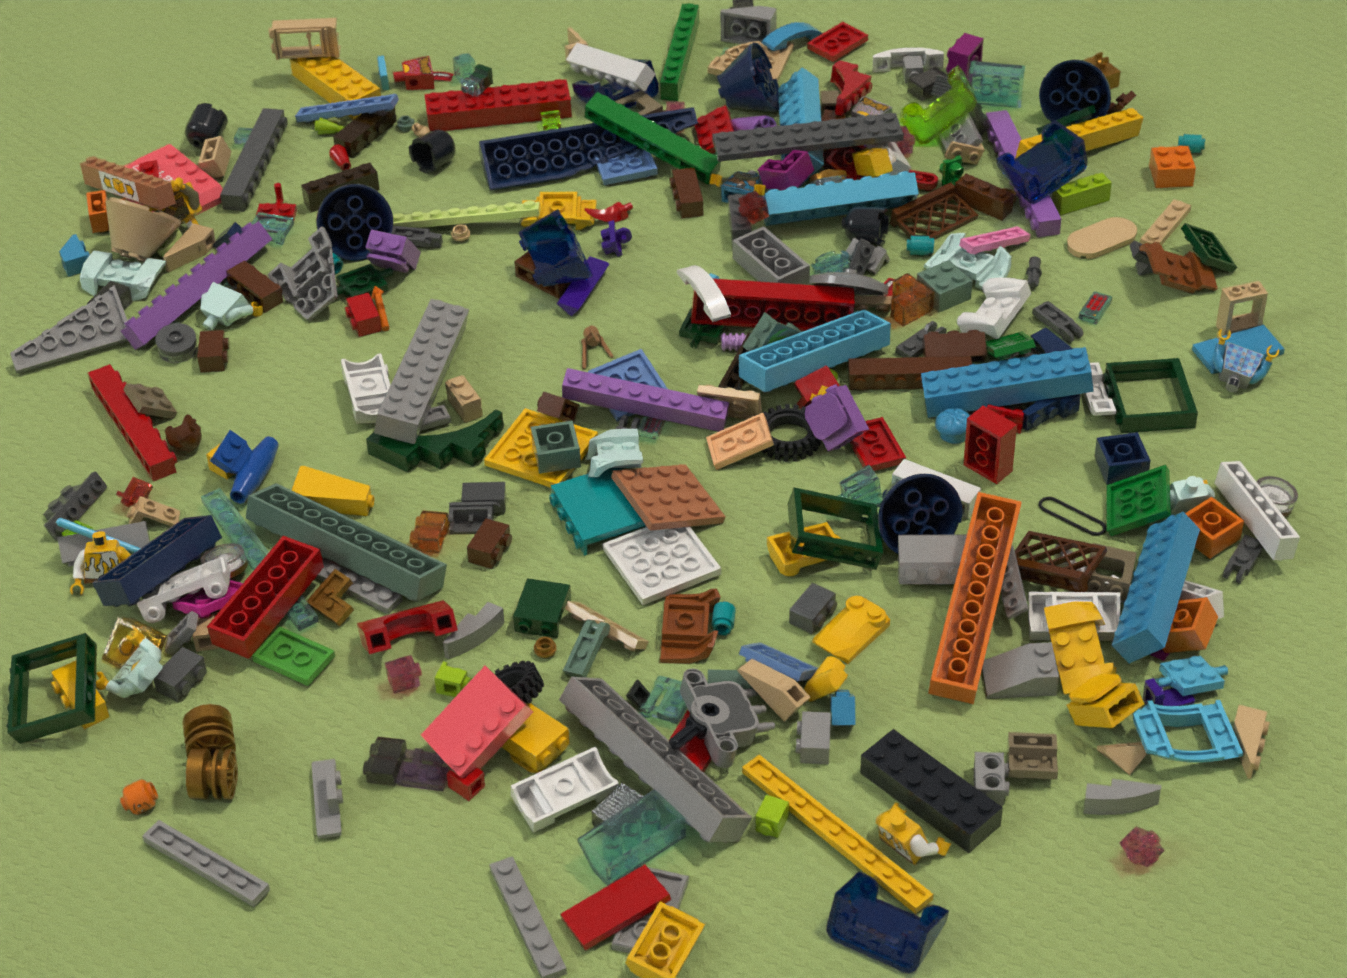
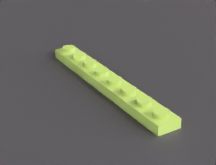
M526 201L521 204L510 202L501 206L491 204L480 208L471 206L467 209L452 208L449 211L433 210L429 213L418 211L408 215L398 213L393 215V226L424 228L537 217L540 215L541 207L540 202Z

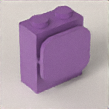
M371 230L366 244V249L370 252L366 258L373 265L384 269L391 267L392 270L408 273L409 269L416 270L421 252L407 237Z
M836 384L825 390L826 394L811 399L812 403L805 407V418L814 436L823 441L827 451L840 449L869 430L846 385L838 387Z

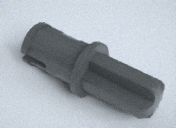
M1036 256L1029 259V268L1026 270L1027 282L1031 289L1038 287L1039 278L1042 275L1040 269L1041 259Z

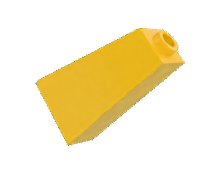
M300 466L292 487V491L340 514L368 516L370 508L374 506L375 498L374 495H371L369 485L306 466Z

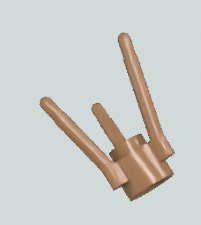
M593 325L585 328L583 331L584 338L581 340L583 345V369H586L587 345L597 346L600 343L609 357L613 358V354L604 342L603 337L600 336L598 328Z

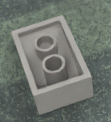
M752 6L721 10V41L736 44L760 41L762 44V40L776 30V8Z
M1052 642L1029 643L984 660L982 672L987 699L1057 695L1059 675Z

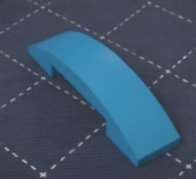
M790 23L770 33L762 40V44L776 51L786 48L787 41L801 37L813 40L823 33L807 23Z

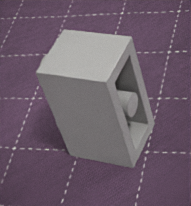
M802 711V721H797V735H801V739H796V753H800V763L829 764L831 713Z

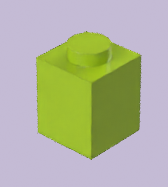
M766 794L755 815V831L766 836L778 838L789 817V801Z

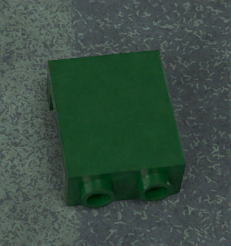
M527 578L513 615L514 631L523 634L558 638L559 623L567 602L571 601L570 584Z

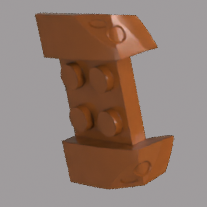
M1159 242L1145 243L1139 247L1141 252H1145L1148 255L1153 273L1160 276L1162 285L1192 294L1196 290L1200 291L1202 288L1213 291L1218 289L1212 269L1205 266L1195 253L1189 251L1186 255L1181 256L1163 250Z
M711 588L706 592L698 594H670L666 596L660 663L690 664L710 656L715 646L718 631L714 630L708 634L709 613H713L715 604L719 603L721 598L717 589Z

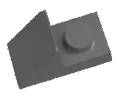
M1134 240L1130 244L1132 257L1137 261L1135 265L1138 275L1153 273L1148 255L1139 249L1142 244Z

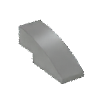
M487 602L476 616L468 613L457 625L458 631L451 632L443 642L445 658L451 659L477 647L495 634L504 624L503 608Z
M1112 779L1111 786L1087 783L1084 814H1123L1158 805L1161 785Z

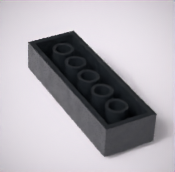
M892 729L861 754L860 773L966 852L970 853L1001 826L1002 806L896 730Z

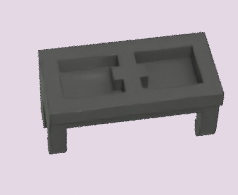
M492 501L449 502L450 534H476L486 518L494 520Z

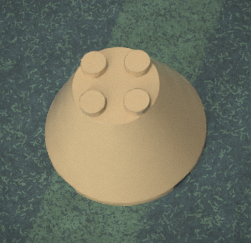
M106 197L105 203L111 251L120 254V256L129 259L133 257L138 261L145 262L147 258L153 256L181 224L179 219L164 212L152 213L148 211L149 207L118 198L110 197L108 199Z

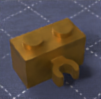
M1099 52L1095 56L1084 60L1102 71L1108 80L1110 89L1119 86L1121 71L1109 63L1108 56L1103 58V52Z

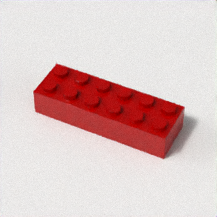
M282 536L208 624L207 629L212 645L250 659L324 568L320 549Z

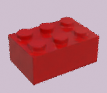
M985 406L980 407L967 418L963 465L995 484L1001 482L1013 472L1017 424Z

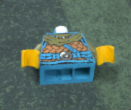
M749 170L748 173L736 171L731 177L724 180L721 175L712 174L709 184H714L721 189L722 202L728 203V195L747 194L748 206L752 209L756 208L758 199H763L765 193H767L765 185L761 183L760 176L754 170Z

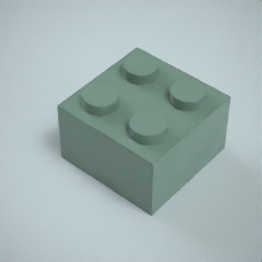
M948 260L917 273L916 292L940 313L971 299L972 280Z
M573 420L531 427L532 446L539 474L581 467L580 447Z

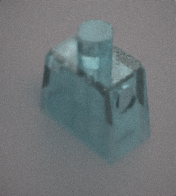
M870 465L865 466L839 483L841 494L837 495L838 497L877 504V508L880 507L883 500L880 482Z

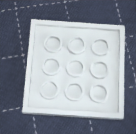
M648 527L603 543L604 552L642 605L721 575V567L690 527L651 531Z

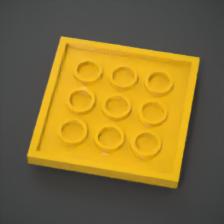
M525 408L484 459L485 466L550 488L551 485L566 481L575 468L539 474L531 435V427L566 421ZM574 424L580 447V459L582 460L588 452L590 439L598 436V432Z

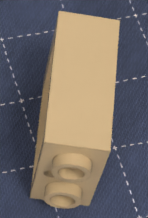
M1260 281L1222 288L1216 322L1218 330L1222 329V336L1227 335L1228 330L1232 334L1263 324L1268 293ZM1253 300L1251 313L1233 316L1234 304Z

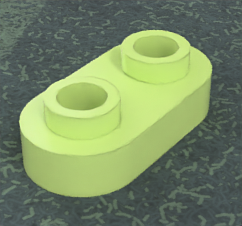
M179 228L157 250L161 257L182 237Z

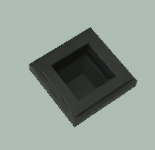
M636 680L626 697L639 712H642L652 695L639 680Z

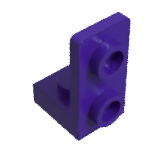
M1154 678L1145 680L1142 700L1146 705L1151 700L1154 704L1163 706L1195 704V699L1192 695L1182 696L1175 688L1163 690L1161 686H1158Z

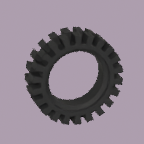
M785 404V409H782L781 405H777L776 411L771 407L768 409V413L766 411L763 412L770 432L773 428L785 424L801 426L808 432L806 437L796 441H782L772 436L774 445L762 450L763 453L767 452L768 457L771 458L775 454V460H780L781 457H784L785 462H788V458L792 457L794 462L798 461V456L803 460L806 459V454L812 456L813 451L816 452L818 450L821 440L814 436L805 418L806 408L804 406L799 410V405L795 404L793 408H790V404Z
M531 661L513 662L510 667L507 664L503 666L502 670L499 668L495 670V675L524 703L530 704L532 702L531 698H537L538 693L543 690L544 681L535 664L531 663Z

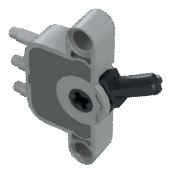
M687 669L684 672L680 694L690 713L686 720L685 728L669 740L673 750H680L695 737L700 740L704 739V744L715 765L721 768H729L734 763L738 747L750 745L754 741L756 733L775 729V723L773 722L759 723L757 715L765 713L767 709L765 705H751L748 698L758 695L754 689H743L739 684L732 681L708 684L704 674L698 669Z

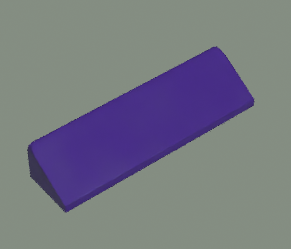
M589 256L557 302V305L570 316L574 315L609 266V263Z

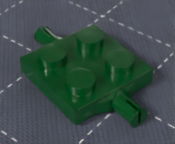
M370 263L336 276V281L340 287H337V296L345 294L350 298L369 293L372 296L374 286L385 292L388 290V284L384 278L393 276V270L390 267L379 271Z
M690 308L679 330V337L692 339L690 347H694V349L698 347L700 341L718 344L726 326L691 323Z

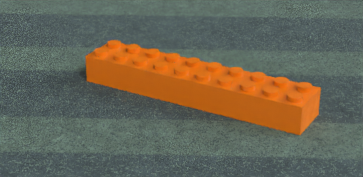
M982 492L977 493L928 694L974 704L1018 522L1021 501Z

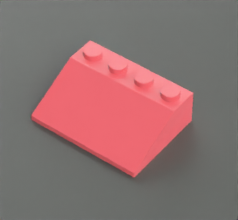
M484 666L424 730L421 736L464 779L475 768L481 770L534 711L487 666Z

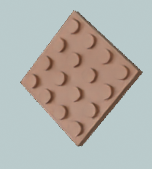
M686 464L613 470L611 478L650 531L721 524L725 520L726 516Z

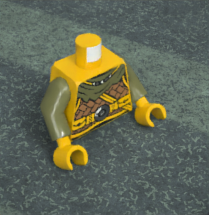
M180 177L176 178L175 181L171 180L176 204L161 210L147 206L149 207L148 211L152 212L153 210L158 213L161 211L179 219L181 224L185 223L188 229L193 223L199 225L194 217L202 211L199 194L193 189L191 182L183 184V179Z

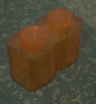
M423 510L420 516L416 517L415 530L410 533V543L413 544L414 549L440 553L450 525L448 512Z

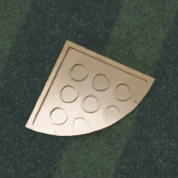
M755 41L763 48L773 68L770 71L773 79L777 78V81H779L794 49V43L787 42L786 48L773 51L764 44H761L760 41ZM755 42L740 44L725 50V54L715 57L710 63L708 73L715 76L721 74L749 44Z

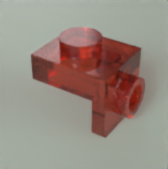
M132 477L125 492L117 491L116 495L122 499L120 503L130 508V506L136 504L140 496L147 498L153 486L150 483Z

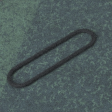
M1043 497L1039 501V507L1043 511L1091 535H1102L1106 531V525L1101 520L1054 497ZM1053 500L1101 524L1103 530L1100 532L1090 531L1044 508L1042 502Z

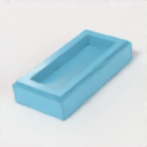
M378 56L377 61L382 90H389L384 56Z

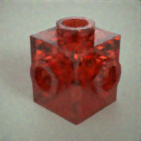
M756 190L738 198L740 207H738L739 212L751 224L769 217L766 199L764 196H760Z

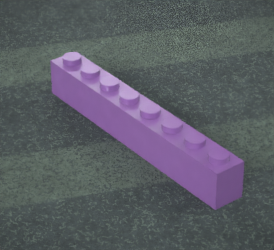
M569 368L566 370L562 384V397L568 400L718 432L724 430L728 416L729 402Z

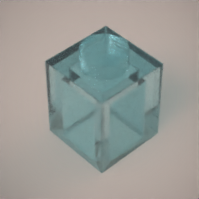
M469 53L453 57L455 77L461 84L472 81L471 74L475 72L476 61Z

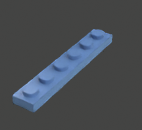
M397 94L302 107L295 115L297 122L309 123L313 120H318L320 117L327 120L332 117L342 118L346 115L357 116L367 112L372 114L381 110L390 111L394 109L399 99Z

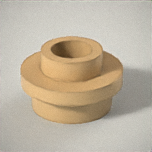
M456 225L453 227L451 236L454 240L463 242L470 237V230L466 225Z

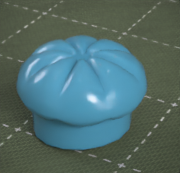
M949 408L941 412L935 420V427L940 432V437L952 444L964 442L967 418L970 414L959 408Z

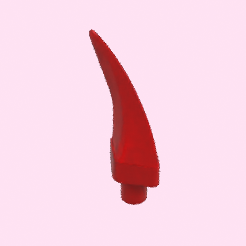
M617 202L603 210L585 208L584 211L601 221L609 222L614 220L619 222L628 218L627 212L633 209V205L630 202L625 205Z

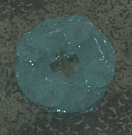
M830 251L815 259L816 263H812L811 266L814 274L845 272L851 260L846 251H841V254Z

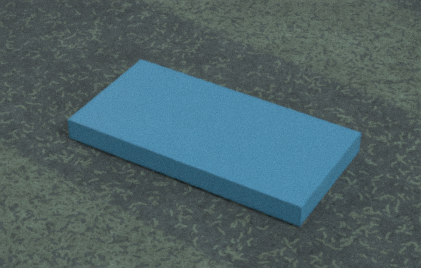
M1265 325L1232 333L1230 338L1225 340V345L1229 342L1263 354V359H1266L1267 348L1271 345L1272 347L1269 350L1271 355H1275L1278 349V356L1282 355L1285 350ZM1218 338L1196 343L1192 346V351L1211 374L1219 373L1216 371L1212 360L1216 343L1219 342Z

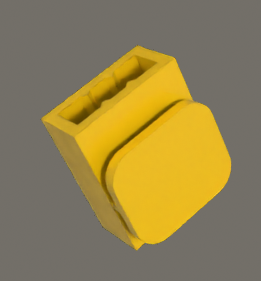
M1099 674L1087 680L1069 694L1071 702L1067 704V707L1075 725L1103 728L1115 727L1144 705L1136 684L1120 683L1121 678L1117 674Z
M525 703L534 712L501 748L509 752L511 759L527 771L539 773L558 758L570 744L569 729L531 703Z

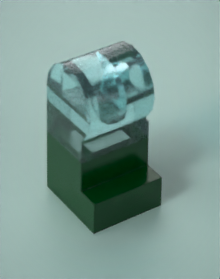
M481 64L476 65L475 72L463 80L461 91L472 96L481 94L493 84L492 68Z

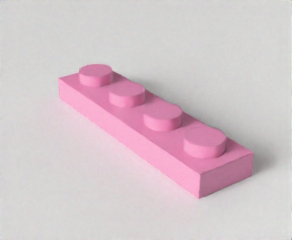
M1017 226L960 239L959 246L969 254H977L978 252L992 251V249L999 248V246L1006 248V246L1028 242L1031 234Z

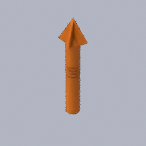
M374 286L371 299L375 300L382 330L388 331L390 327L381 296L384 291Z

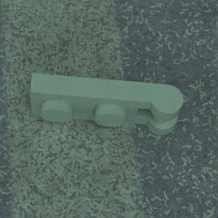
M590 619L585 621L563 669L565 675L587 677L604 637L610 632L609 623L600 622L598 624L595 620Z

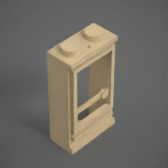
M337 18L273 21L272 28H269L270 39L273 38L271 49L272 53H275L276 60L330 56L340 58L341 47L338 45L339 34L336 32ZM312 32H319L321 46L311 45ZM307 33L306 38H308L309 46L282 47L280 34Z

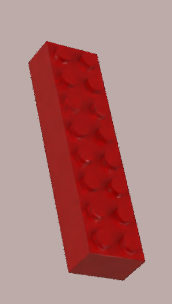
M567 79L488 87L485 90L466 89L424 94L430 132L439 129L449 131L572 117Z
M712 278L724 296L731 317L712 322L703 310V301L693 289L691 323L755 327L763 314L767 313L781 324L786 325L789 322L800 331H806L852 314L855 305L854 288Z

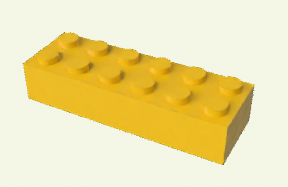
M335 56L290 58L292 76L329 103L381 96L378 86L340 59L335 58ZM347 115V116L354 120V119L357 118L359 115H357V116Z

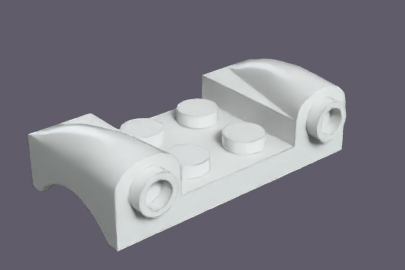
M1005 277L987 279L982 286L986 300L976 313L963 312L957 319V325L961 333H967L969 330H979L992 336L994 339H999L1031 295L1027 280Z
M377 354L372 359L362 363L341 359L342 375L345 384H347L356 424L376 423L377 413L390 387L387 364H384L381 354Z
M224 556L173 575L167 582L155 586V590L152 593L143 595V600L139 601L137 605L144 620L149 623L159 622L165 616L167 602H174L186 593H197L202 587L210 598L216 599L224 596L229 588L231 573Z
M1029 592L1027 600L1029 640H1051L1044 607L1080 601L1094 603L1106 624L1103 626L1095 625L1099 641H1113L1114 633L1120 621V593Z
M593 747L511 785V797L534 833L555 823L556 817L594 799L598 803L617 794L619 783L609 774L597 748Z

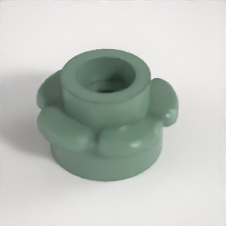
M404 115L397 120V125L401 131L407 132L412 130V125L415 121L410 116Z

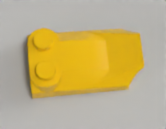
M827 522L804 528V532L841 539L838 535L834 534ZM790 531L767 537L770 557L779 572L785 576H795L802 567L826 561L825 559L792 553Z
M851 596L846 601V607L813 638L812 643L849 664L890 626V618L885 610L866 598Z
M659 902L628 955L625 964L632 973L641 978H676L703 931L705 924L673 906Z

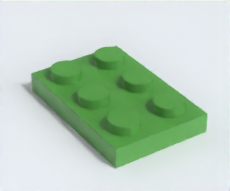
M279 626L257 649L252 658L253 662L309 686L333 660L335 652L328 647Z

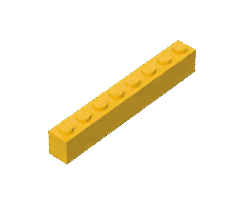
M1129 108L1019 141L1015 160L1026 169L1136 137L1139 136L1144 117L1135 109Z

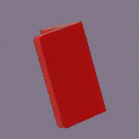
M824 366L795 381L794 385L802 396L797 402L800 409L812 403L810 400L811 395H818L822 385L831 387L837 384L838 387L840 386L828 366Z

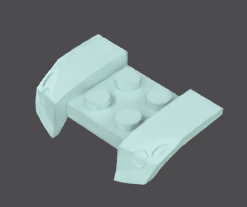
M953 233L947 237L939 250L924 264V268L929 269L950 260L970 279L976 280V288L982 289L983 283L987 279L1007 277L1011 269V256L1001 246H999L995 256L985 252L969 254L959 246L960 239L965 238L966 233Z
M93 251L83 264L80 274L81 286L86 292L96 296L98 285L107 287L115 285L116 288L131 290V301H137L148 296L156 277L166 264V260L147 258L141 264L140 262H126L120 259L113 260L112 253Z
M611 429L590 439L586 460L591 459L588 476L599 477L609 468H641L643 457L639 449L638 430Z

